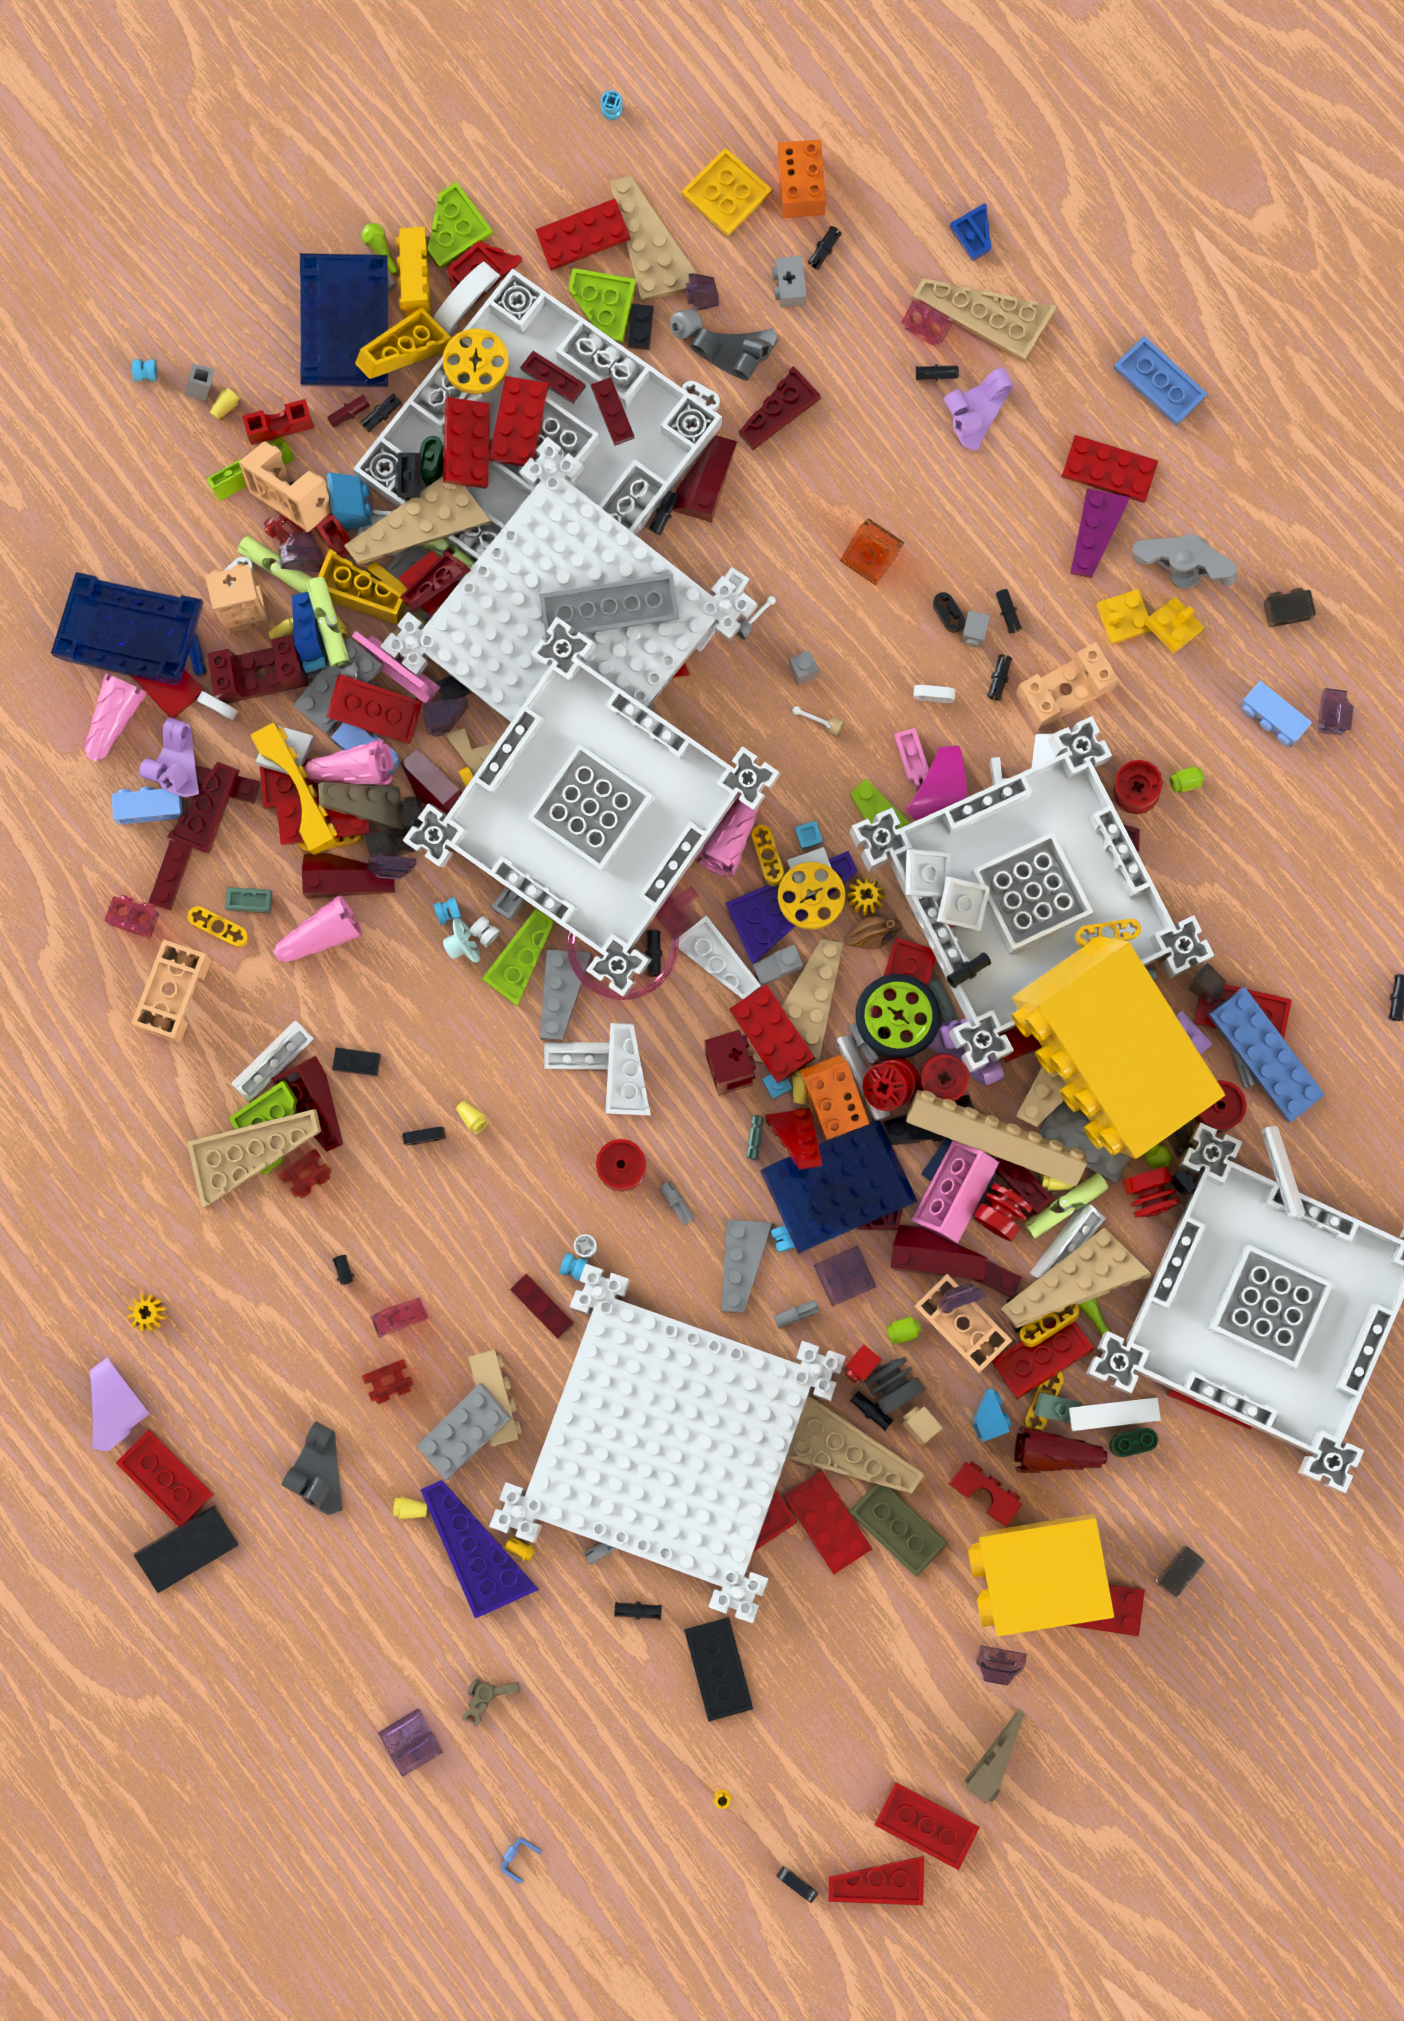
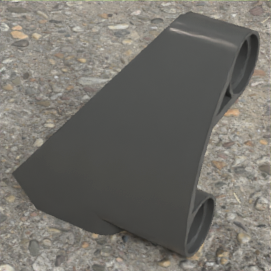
M700 328L690 347L701 357L723 371L748 381L760 360L764 361L768 358L778 339L773 328L745 334L712 333Z
M315 1421L307 1434L305 1446L294 1467H291L287 1472L282 1486L302 1496V1499L307 1504L327 1515L343 1510L337 1465L336 1439L334 1430Z

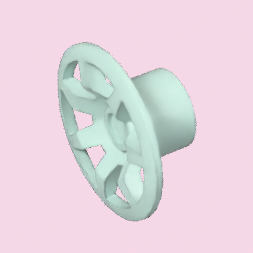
M454 919L453 930L455 934L443 940L447 954L452 959L465 954L472 962H479L480 951L479 949L475 950L478 946L474 941L468 940L471 936L469 927L461 919Z

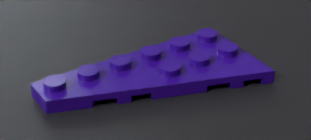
M849 851L828 859L831 868L839 875L843 885L857 873ZM766 885L725 903L752 965L796 927L784 917L778 904L779 885ZM830 889L827 892L828 897L835 893L837 889ZM786 892L782 897L786 903H792L796 899L792 892ZM816 894L806 897L805 900L812 899L815 901ZM799 910L795 914L796 919L801 922L808 916L805 910Z
M443 1480L420 1489L475 1619L540 1590Z

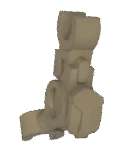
M476 1678L468 1689L469 1696L475 1691L474 1698L468 1704L472 1708L464 1713L462 1720L466 1721L469 1715H474L476 1720L473 1726L476 1727L481 1721L480 1713L483 1714L490 1701L498 1695L519 1693V1682L495 1686L488 1682L481 1683Z

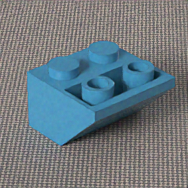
M993 1388L984 1391L971 1420L979 1442H985L1010 1432L1008 1428L1011 1426L1010 1419L1007 1413H1002L1000 1405L1003 1404L998 1391L994 1392Z

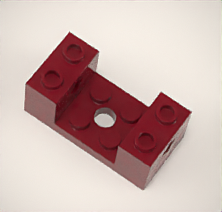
M288 635L271 639L272 648L235 655L229 649L207 653L214 696L227 704L309 686L303 662L294 645V636ZM260 668L267 669V674L263 678L257 677V671Z
M739 1029L704 1040L705 1056L718 1096L753 1086L752 1080L756 1079L754 1070L757 1068L753 1056L749 1057L747 1048L750 1046L746 1034L742 1035Z

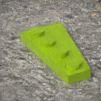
M867 779L850 793V797L863 819H869L871 824H873L877 814L893 808L900 822L897 830L911 824Z
M536 908L481 980L515 1006H518L554 921Z

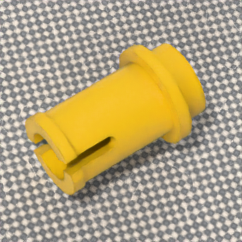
M513 1536L510 1537L505 1546L506 1550L518 1555L524 1562L525 1560L530 1562L536 1552L533 1545L530 1544L528 1546Z

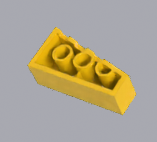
M399 228V236H396L397 250H400V257H397V267L401 277H398V287L401 290V297L399 298L400 311H404L405 317H408L422 307L431 316L426 228Z
M421 307L361 348L355 364L369 379L444 353L446 345L451 340V336Z
M329 549L318 577L325 578L332 603L398 625L406 608V604L400 598L402 594L384 582L376 580L370 573L365 570L362 571L354 566L351 561L346 558L343 559L335 551Z

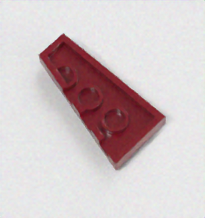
M217 762L202 783L199 794L194 795L190 801L191 804L185 813L180 816L177 825L173 831H170L167 837L202 852L209 853L240 770Z

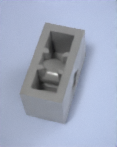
M802 256L776 258V266L772 267L773 280H777L778 287H774L775 300H780V308L806 305L807 294Z

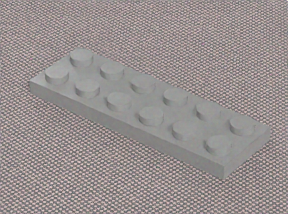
M673 574L539 594L546 640L552 636L546 631L556 617L575 629L572 636L577 635L578 632L587 634L679 619Z

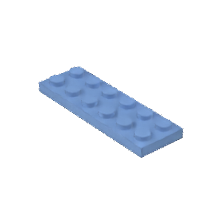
M1245 987L1240 988L1208 1014L1209 1018L1287 1122L1291 1123L1325 1095Z

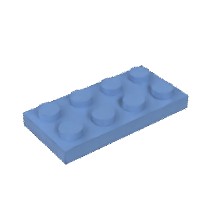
M1145 336L1113 368L1176 426L1208 394Z

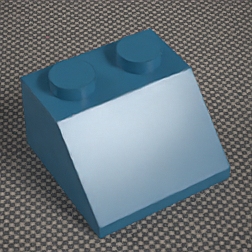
M327 473L331 511L347 531L372 525L371 516H373V509L368 500V497L371 495L368 484H365L359 476Z

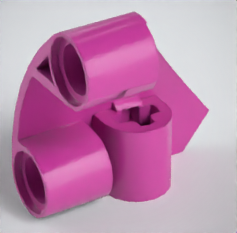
M959 745L944 746L937 749L935 759L926 778L906 808L914 820L922 819L967 798L965 769Z

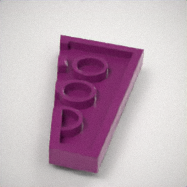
M1087 489L1070 574L1092 578L1130 497Z

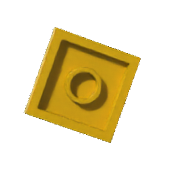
M1139 589L1096 603L1111 645L1152 632L1144 624V621L1149 616Z
M1176 596L1144 621V624L1173 654L1205 629L1194 617L1195 611L1190 606L1186 608Z

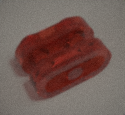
M276 511L279 517L276 520L269 517L263 523L265 526L263 530L272 539L276 537L280 540V546L287 553L290 551L296 553L301 548L297 541L301 537L307 541L313 533L311 530L307 532ZM285 523L294 530L291 535L282 527Z
M316 1149L308 1152L279 1175L284 1184L289 1181L293 1183L294 1186L289 1191L294 1198H305L312 1192L311 1188L317 1183L322 1185L331 1178L329 1174L332 1170L327 1164L319 1166L317 1163L321 1156ZM310 1168L312 1172L301 1180L298 1175Z
M405 1359L362 1375L364 1384L372 1383L374 1391L368 1393L371 1402L376 1401L378 1405L390 1400L389 1395L398 1393L401 1396L411 1392L410 1387L414 1385L411 1376L404 1378L402 1370L408 1368ZM393 1375L396 1382L383 1387L380 1379Z

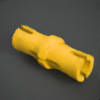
M725 1789L715 1792V1798H713L714 1805L719 1809L728 1808L731 1804L730 1800H732L731 1794ZM725 1796L726 1800L720 1802L719 1798Z

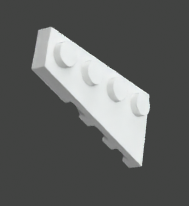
M707 915L672 942L674 946L742 999H745L762 987Z
M611 1022L605 1113L651 1116L634 1025L631 1023Z

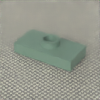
M227 887L225 910L271 913L273 891Z
M1039 1392L1034 1415L1070 1423L1069 1408L1080 1407L1082 1402Z

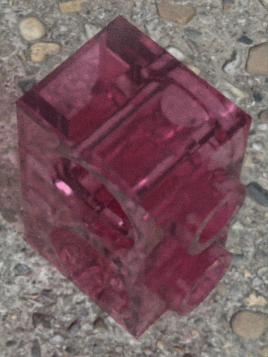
M916 298L911 302L901 323L905 325V329L910 333H919L924 336V341L935 345V343L940 344L943 342L955 319L923 300ZM915 312H919L921 314V323H916L913 320V314ZM933 323L939 324L941 328L939 334L933 333L931 329Z
M121 895L120 898L113 896L104 921L110 926L151 939L159 917V913L154 909L155 906L146 902H142L141 905L134 903L133 898ZM122 907H127V913L119 917L117 915L118 910ZM142 914H148V920L140 924L138 922L139 917Z

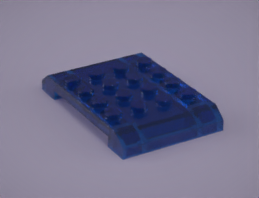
M300 253L301 386L388 387V373L369 379L355 364L360 349L388 330V255Z
M76 572L51 654L70 663L170 685L180 684L204 602L202 599L184 595L176 597L102 581L97 576Z
M880 1120L818 1144L822 1166L799 1169L792 1158L787 1157L760 1171L798 1254L918 1203Z

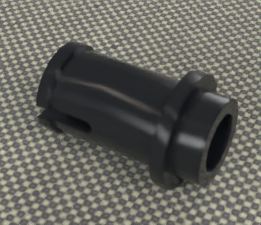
M347 1255L333 1258L332 1260L338 1275L337 1282H340V1285L353 1282L354 1274H351Z

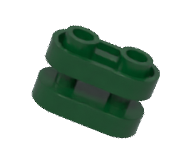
M430 436L424 439L419 451L421 453L420 475L427 487L440 479L444 473V445L437 436Z
M1150 1428L1117 1434L1111 1438L1109 1449L1117 1457H1127L1148 1452L1157 1446L1158 1436Z

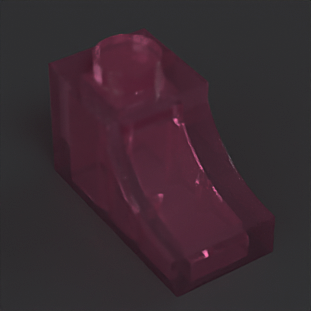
M420 1297L385 1308L371 1316L378 1338L428 1319Z

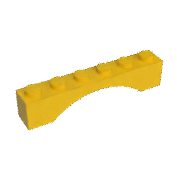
M273 722L250 734L260 755L286 770L296 784L302 805V821L299 832L309 851L315 855L338 843L335 838L338 835L332 823H327L325 816L328 814L324 807L320 806V804L318 805L315 799L318 794L313 785L310 784L308 786L305 780L308 775L302 765L298 766L295 760L298 758V755L293 746H288L286 742L288 736L284 728H279Z

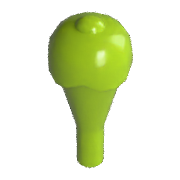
M378 223L366 224L361 232L363 243L369 246L384 261L391 275L397 274L398 268L391 258L384 228Z
M1158 1143L1144 1153L1148 1166L1153 1170L1165 1166L1169 1167L1172 1154L1167 1147L1161 1146Z
M1096 1298L1078 1304L1079 1308L1094 1322L1102 1336L1104 1332L1109 1331L1102 1319Z

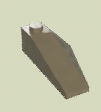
M1020 1709L1016 1711L962 1783L968 1791L985 1804L989 1800L993 1802L1000 1793L998 1788L1001 1785L1025 1714Z

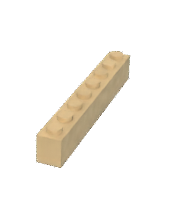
M917 1090L907 1111L906 1122L1075 1187L1087 1165V1154H1084L1078 1148H1068L1057 1140L1052 1139L1050 1141L1042 1138L1036 1132H1027L1015 1124L1003 1123L992 1115H982L971 1107H961L950 1099L943 1100L929 1091L922 1092Z

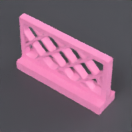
M355 631L352 637L362 645L364 650L384 665L381 671L428 706L438 693L440 687L421 673L417 677L401 664L404 659L400 657L398 661L380 647L383 643L371 635L367 640Z

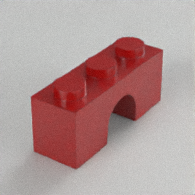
M306 399L284 404L285 409L277 414H265L262 410L243 415L244 426L251 445L314 429Z
M863 1344L843 1368L847 1371L844 1375L853 1383L857 1381L862 1383L882 1359Z
M973 1461L970 1464L964 1462L948 1485L966 1498H969L976 1489L983 1488L987 1490L991 1495L992 1501L985 1513L1006 1527L1022 1506V1503L1018 1501L1020 1497L1010 1489L1006 1492L999 1486L1002 1483L990 1475L987 1478L981 1473L983 1469Z

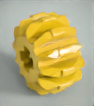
M869 877L865 878V883H862L861 879L858 878L856 880L857 886L851 884L849 887L853 892L847 893V897L852 899L848 905H857L854 909L855 913L859 912L860 908L863 909L862 913L864 916L867 915V909L872 914H875V907L881 909L882 903L880 901L885 900V895L879 894L883 891V886L875 888L878 881L874 880L870 884ZM870 893L869 898H866V900L862 899V894Z
M140 1294V1301L136 1298L132 1299L136 1306H128L127 1308L129 1311H133V1314L128 1315L127 1319H135L131 1326L133 1328L139 1326L140 1332H144L146 1327L149 1332H153V1324L160 1328L162 1325L158 1320H166V1316L160 1315V1312H164L167 1309L165 1306L159 1307L162 1299L158 1298L155 1300V1295L150 1294L148 1299L145 1294ZM148 1307V1311L151 1312V1316H146L147 1319H145V1315H143L142 1312L143 1310H147Z

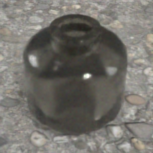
M405 797L398 804L397 822L404 826L405 830H410L412 826L420 827L423 822L418 817L427 805L419 797Z

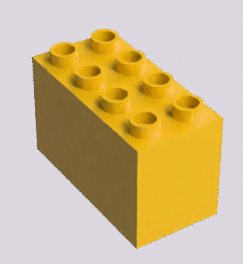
M1098 936L1011 997L1018 1008L1016 1012L1011 1014L1013 1022L1025 1037L1033 1034L1041 1044L1042 1048L1035 1052L1038 1061L1050 1075L1057 1072L1062 1077L1066 1085L1059 1090L1060 1095L1073 1112L1081 1109L1087 1116L1090 1123L1085 1125L1083 1130L1097 1149H1101L1104 1146L1113 1156L1120 1152L1137 1159L1225 1096V1093L1130 942Z
M1094 1513L984 1531L979 1537L980 1542L973 1543L968 1549L973 1578L986 1576L988 1589L981 1590L977 1598L982 1627L995 1625L997 1637L1114 1618Z

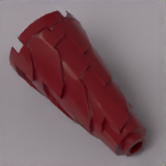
M1021 1426L1019 1430L1023 1431V1434L1017 1433L1014 1462H1020L1021 1466H1015L1018 1473L1101 1468L1102 1464L1107 1462V1451L1103 1450L1102 1446L1085 1443L1083 1440L1066 1438L1027 1426Z

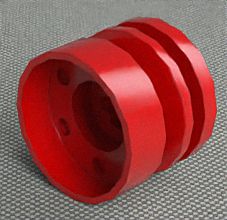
M1144 760L1129 761L1123 765L1117 773L1113 790L1118 806L1125 812L1136 815L1153 809L1161 793L1163 784L1161 773L1156 766ZM1136 786L1137 789H1141V793L1138 794L1137 791H1133L1134 787Z
M940 1053L931 1056L924 1063L920 1071V1080L924 1091H929L943 1100L950 1099L955 1101L965 1093L969 1085V1074L966 1066L957 1057L951 1054ZM944 1071H947V1075L950 1077V1079L945 1080L944 1083H941V1079L938 1078V1075H941Z
M895 1058L869 1069L863 1078L862 1089L864 1097L870 1105L878 1110L889 1111L911 1102L916 1091L920 1090L921 1080L919 1072L913 1064L905 1059Z
M1168 1166L1141 1173L1122 1181L1127 1195L1138 1194L1139 1199L1130 1204L1131 1207L1142 1206V1209L1133 1212L1135 1218L1156 1216L1180 1204L1179 1198L1168 1200L1167 1197L1177 1192L1176 1189L1165 1190L1164 1185L1172 1181Z
M993 1183L990 1190L995 1195L990 1193L985 1195V1198L992 1205L988 1206L980 1203L972 1217L995 1235L1012 1242L1020 1230L1018 1225L1013 1222L1014 1219L1025 1222L1027 1218L1021 1212L1030 1214L1033 1208L1016 1192Z

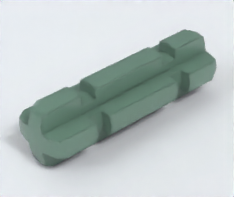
M753 1115L751 1120L752 1127H750L749 1148H747L746 1158L757 1160L759 1155L758 1148H760L762 1135L761 1126H763L764 1117L760 1115Z

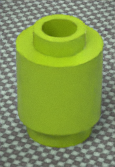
M1192 766L1174 772V775L1169 776V780L1174 793H1184L1201 787L1204 775L1201 769Z
M912 1316L891 1322V1325L886 1326L891 1344H901L919 1338L918 1333L922 1332L918 1319L913 1320Z

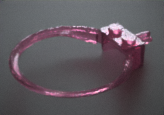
M690 886L675 898L670 894L656 914L657 918L671 935V949L664 969L651 983L630 991L625 997L614 990H609L596 984L580 967L575 953V935L568 931V959L578 979L593 992L615 1000L636 999L656 990L668 978L675 966L679 949V932L688 926L691 920L682 908L699 897L695 889Z

